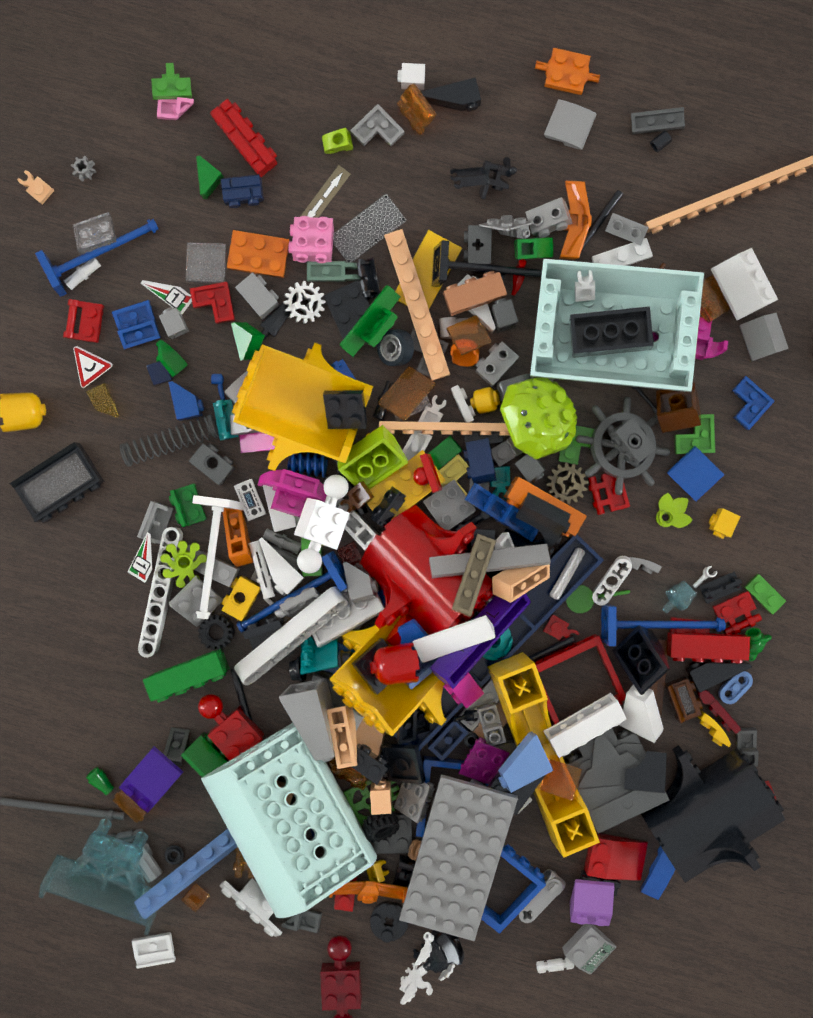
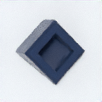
M160 361L146 365L153 385L172 380L170 373Z

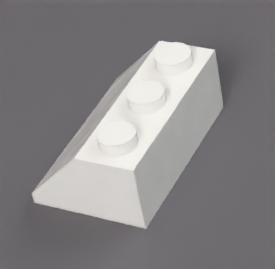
M752 248L711 268L736 320L778 300Z

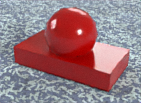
M427 453L420 455L423 467H419L414 471V482L420 486L430 484L432 493L442 491L431 455Z

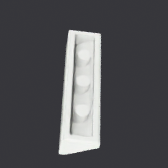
M485 615L414 640L413 643L420 660L424 663L494 639L495 631L493 624Z

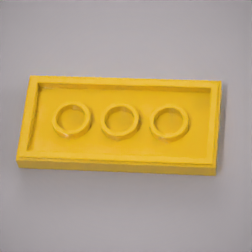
M428 230L412 259L428 309L432 306L442 285L440 287L432 286L434 247L441 240L449 241ZM450 241L448 259L456 261L462 248ZM399 283L395 291L399 296H401L398 302L407 306L401 285Z

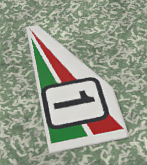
M144 280L141 282L143 286L171 307L180 310L181 314L184 313L192 302L191 295L181 287Z
M148 532L128 570V573L144 583L152 571L151 534Z

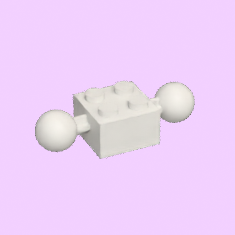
M331 475L325 480L323 486L324 492L327 495L325 502L311 498L306 499L294 533L296 536L310 540L308 549L301 551L297 557L298 567L305 573H314L320 569L322 565V557L319 553L321 545L337 550L350 514L335 507L337 500L343 498L349 488L347 480L341 475Z

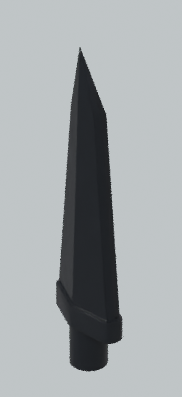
M296 293L293 295L292 304L296 302ZM282 303L261 322L260 326L264 328L261 333L265 335L263 341L269 334L273 337L277 335L291 313L290 311L285 312L288 305Z

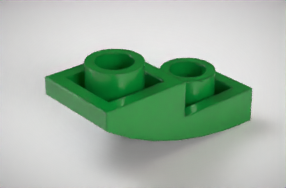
M450 435L428 454L431 455L436 468L440 470L458 455L462 448Z

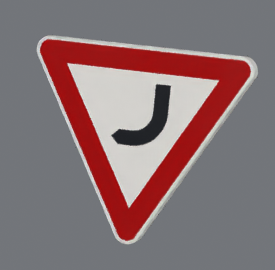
M78 346L73 348L80 384L83 388L113 366L111 362Z

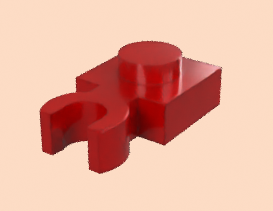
M553 614L543 629L544 632L558 640H561L562 636L565 638L569 637L571 633L579 635V632L575 629H567L569 623Z

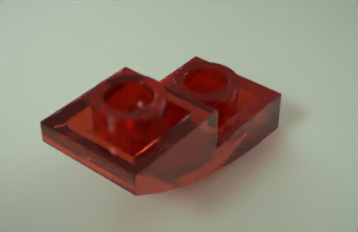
M354 541L337 550L343 563L348 562L372 578L360 564L362 556Z

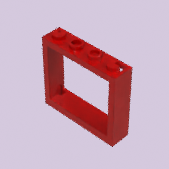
M596 634L535 662L539 673L596 646L617 693L614 697L620 705L623 704L622 701L626 698L603 643ZM547 695V710L553 726L560 721Z

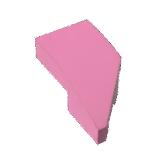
M177 97V99L158 100L157 119L177 120L194 104V99Z

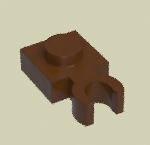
M364 481L359 482L347 493L350 498L342 500L340 505L348 504L349 509L347 512L353 513L356 508L360 509L365 506L374 496Z

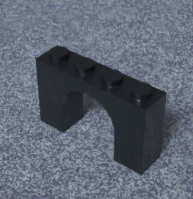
M528 492L519 507L516 518L538 529L544 538L531 542L507 528L504 533L509 532L514 547L547 544L549 556H551L555 548L554 544L558 545L563 536L561 535L562 532L566 534L571 523L568 520L571 514Z

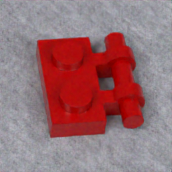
M606 473L602 474L601 483H597L596 476L588 478L590 483L588 486L589 491H592L594 502H592L593 507L596 508L598 515L605 513L603 507L605 505H609L610 512L630 507L624 482L622 494L617 495L615 494V477L609 476ZM604 488L607 498L601 500L599 489Z
M747 590L712 606L717 618L724 619L725 623L728 622L730 626L724 630L725 634H738L740 630L748 626L751 628L762 620L759 613L754 616L751 615L750 611L756 609V606ZM744 615L745 620L739 623L735 622V618Z

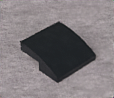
M417 708L397 730L398 745L414 741L417 734L430 731V722L424 717V711Z

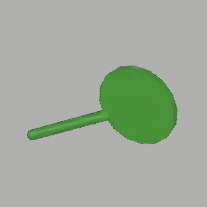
M580 585L566 599L567 606L575 613L589 611L594 604L593 592L588 587ZM630 590L615 592L613 596L629 594ZM598 594V598L605 597V594Z

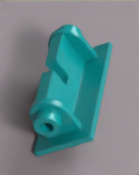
M218 400L213 403L220 441L239 437L238 435H231L230 415H234L232 413V400Z

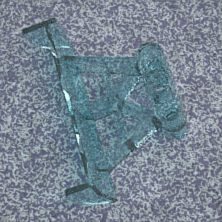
M102 819L97 830L91 833L82 849L83 855L76 861L59 855L56 856L40 884L39 898L43 899L47 891L146 926L144 934L148 935L158 910L147 919H144L134 903L151 889V887L146 886L138 865L143 855V847L148 840V835L144 833L142 838H140L142 832H138L132 844L107 835L112 827V823L108 820L106 825H104L106 819Z

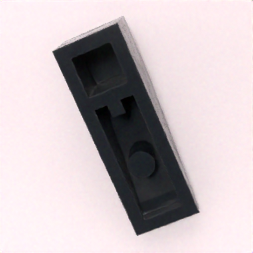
M476 77L419 92L420 102L450 109L474 111L481 105V96Z
M704 661L692 662L689 664L690 667L685 670L690 680L694 682L696 691L700 693L752 668V666L745 661L743 663Z

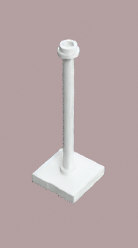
M193 495L192 503L211 506L213 510L200 611H196L197 618L208 619L211 615V612L207 611L221 512L224 511V508L243 510L244 503Z

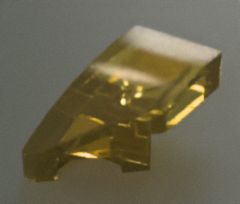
M105 383L86 391L94 408L97 409L96 411L112 415L113 417H119L117 408Z

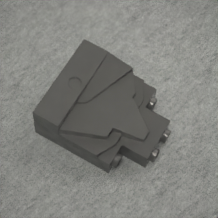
M611 728L602 735L591 739L585 745L579 746L580 754H571L565 760L567 769L588 808L591 820L598 834L669 801L666 792L663 794L624 790L626 769L640 765L646 756L637 734L627 729L620 731L619 735L616 736Z

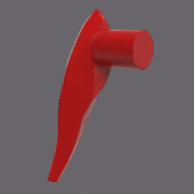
M519 260L516 267L525 268L526 260ZM513 275L511 295L515 296L519 291L525 276Z

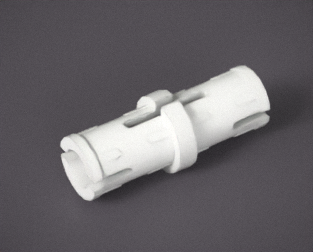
M93 258L81 267L78 266L76 271L66 278L64 282L73 290L84 279H89L88 276L101 267V265Z

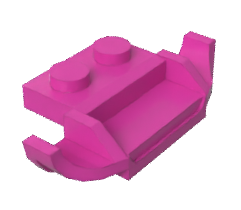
M699 317L695 359L713 358L727 350L728 341L713 342V338L710 337L711 319ZM652 332L654 342L658 341V335Z
M286 469L269 471L262 474L257 484L258 486L266 485L273 487L272 490L276 491L270 509L296 517L301 516L307 498L325 502L327 496L324 492V484L320 480Z

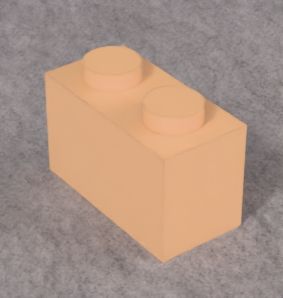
M382 779L378 785L373 782L371 783V815L391 814V782L386 781V779Z

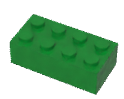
M223 649L151 674L143 679V683L150 701L157 700L159 703L169 699V697L173 696V693L177 696L187 692V690L191 689V686L196 689L204 686L210 679L212 682L220 680L226 676V672L230 668Z

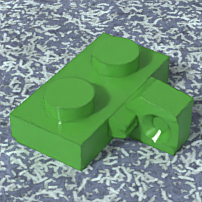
M166 63V74H162V78L151 79L153 100L177 99V97L192 99L190 78H180L179 74H174L173 63Z

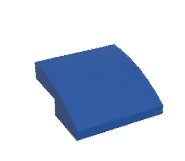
M149 300L112 311L118 328L117 332L124 349L161 338Z
M696 446L667 472L695 501L724 476L723 472Z

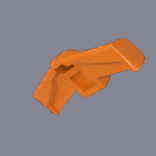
M566 180L565 185L570 208L569 214L573 224L568 225V228L564 230L568 231L559 259L575 260L580 257L588 230L591 227L592 215L590 214L585 182Z
M353 881L337 889L329 895V898H332L333 895L358 894L357 901H362L366 904L376 902L378 896L402 899V903H404L408 888L375 881Z

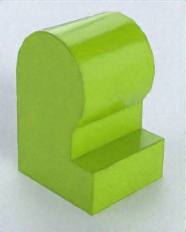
M346 128L322 136L324 152L326 154L354 149L351 133Z

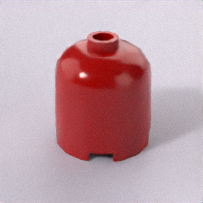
M409 642L386 646L376 651L374 662H370L371 673L376 675L380 683L393 685L418 682L419 676H416V670H419L417 650H412L411 648L414 643Z

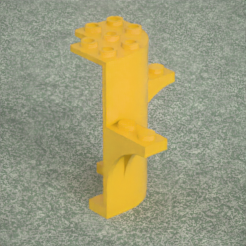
M314 343L312 349L308 348L304 360L262 344L259 351L255 350L247 368V376H245L237 394L238 400L232 410V413L235 414L233 422L274 437L272 445L275 446V449H270L267 460L270 461L268 469L273 471L276 470L279 463L286 457L301 452L318 453L346 463L357 429H328L323 393L324 391L363 390L365 408L370 398L373 386L345 376L331 367L322 355V345Z
M401 616L396 618L395 622L390 626L385 625L381 629L374 625L364 630L349 631L342 635L345 647L349 650L354 649L355 652L329 679L334 685L332 687L333 690L344 697L342 701L347 707H353L363 716V721L368 726L372 727L374 725L380 733L383 734L385 732L390 736L396 733L417 708L424 711V717L432 724L435 722L442 726L446 721L441 706V696L445 683L439 680L433 672L412 690L405 683L387 685L377 695L373 693L352 665L379 638L386 640Z

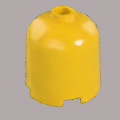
M33 393L0 394V418H3L4 423L0 427L3 432L34 429L40 426L43 415H46V406L41 404L37 395Z

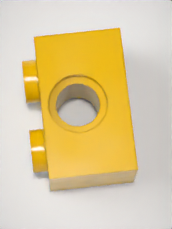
M240 576L239 579L235 578L231 585V588H233L231 594H227L221 604L224 605L222 611L243 621L261 591V587L247 577ZM238 592H242L245 595L244 602L237 601L236 594Z

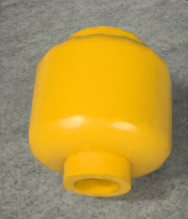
M491 387L475 390L473 398H470L472 408L476 409L479 414L493 412L500 405L498 392Z

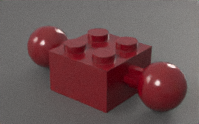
M337 935L331 938L327 946L328 954L334 960V963H322L320 971L322 1011L336 1010L337 1014L333 1018H353L348 1013V1010L361 1009L362 1002L360 962H346V959L351 954L352 945L347 937Z

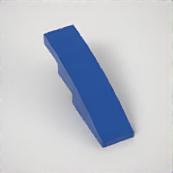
M476 483L473 484L464 499L531 542L539 531L535 527L516 518L519 509Z
M661 846L658 848L657 857L649 868V875L641 886L642 893L657 900L661 897L676 870Z

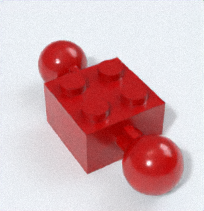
M208 694L199 701L198 710L204 718L214 719L218 723L210 730L208 737L229 761L255 746L263 739L264 733L248 718L240 706L226 716L222 711V700L217 695Z

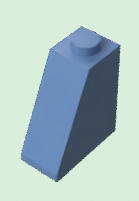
M529 732L498 770L501 776L498 779L503 789L507 788L512 793L553 771L540 740L535 733Z

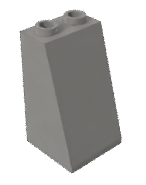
M322 678L289 685L279 696V699L315 761L322 760L323 762L334 759L335 753L327 715V709L334 708L327 679Z

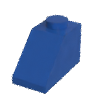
M168 382L177 420L183 421L203 416L204 404L202 399L199 400V397L175 382Z

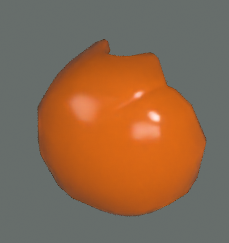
M467 339L455 341L450 351L452 362L463 367L477 364L479 361V348L477 344Z

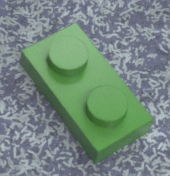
M756 574L744 586L772 615L786 602L760 574Z

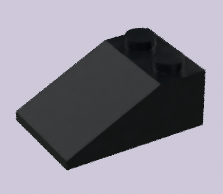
M640 625L612 650L640 695H643L670 670L661 643L653 631Z

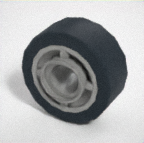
M402 329L388 330L377 344V353L380 360L388 366L405 365L413 357L414 342L407 331Z

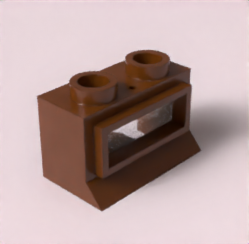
M684 676L665 683V688L669 692L671 698L669 700L676 711L677 716L675 718L678 722L683 723L686 720L702 715L700 710L703 707L700 699L695 698L694 691H696V687L692 680L689 681Z

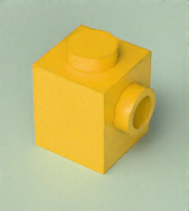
M718 508L716 514H713L709 520V529L714 531L713 535L721 539H724V537L731 538L741 516L724 508Z

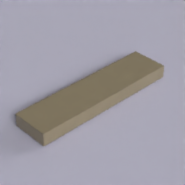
M477 534L451 610L471 617L497 540Z

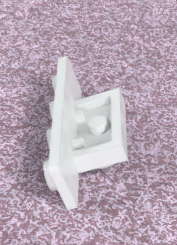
M253 878L248 881L240 892L235 890L226 880L219 885L222 888V893L228 898L232 897L236 901L235 904L238 908L251 914L249 917L255 923L259 924L260 922L265 927L264 931L268 935L277 937L282 934V931L268 920L274 912L260 886Z

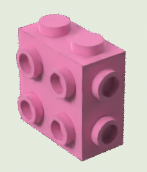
M294 217V224L290 225V236H293V240L289 241V253H292L293 261L301 263L307 261L318 263L332 262L333 218Z

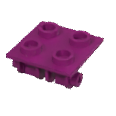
M480 737L475 740L473 749L469 750L470 754L466 755L467 758L461 764V769L458 773L490 784L510 753L486 744V740Z

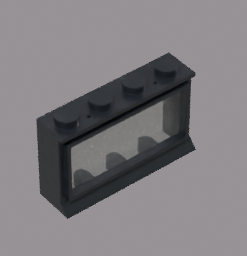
M73 442L9 484L19 495L33 517L34 522L46 523L53 518L52 515L56 512L61 513L69 508L68 505L73 501L77 503L84 499V494L90 491L92 493L101 488L100 484L105 481L82 445Z

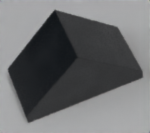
M399 856L393 884L408 888L415 860H412L409 856Z

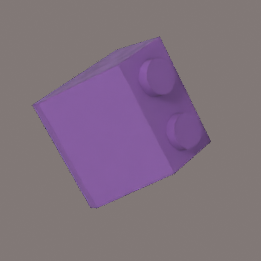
M575 879L570 899V921L578 924L609 926L613 914L614 883Z

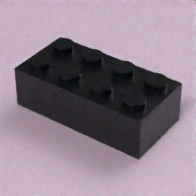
M650 306L571 314L569 317L573 358L652 350L654 346Z

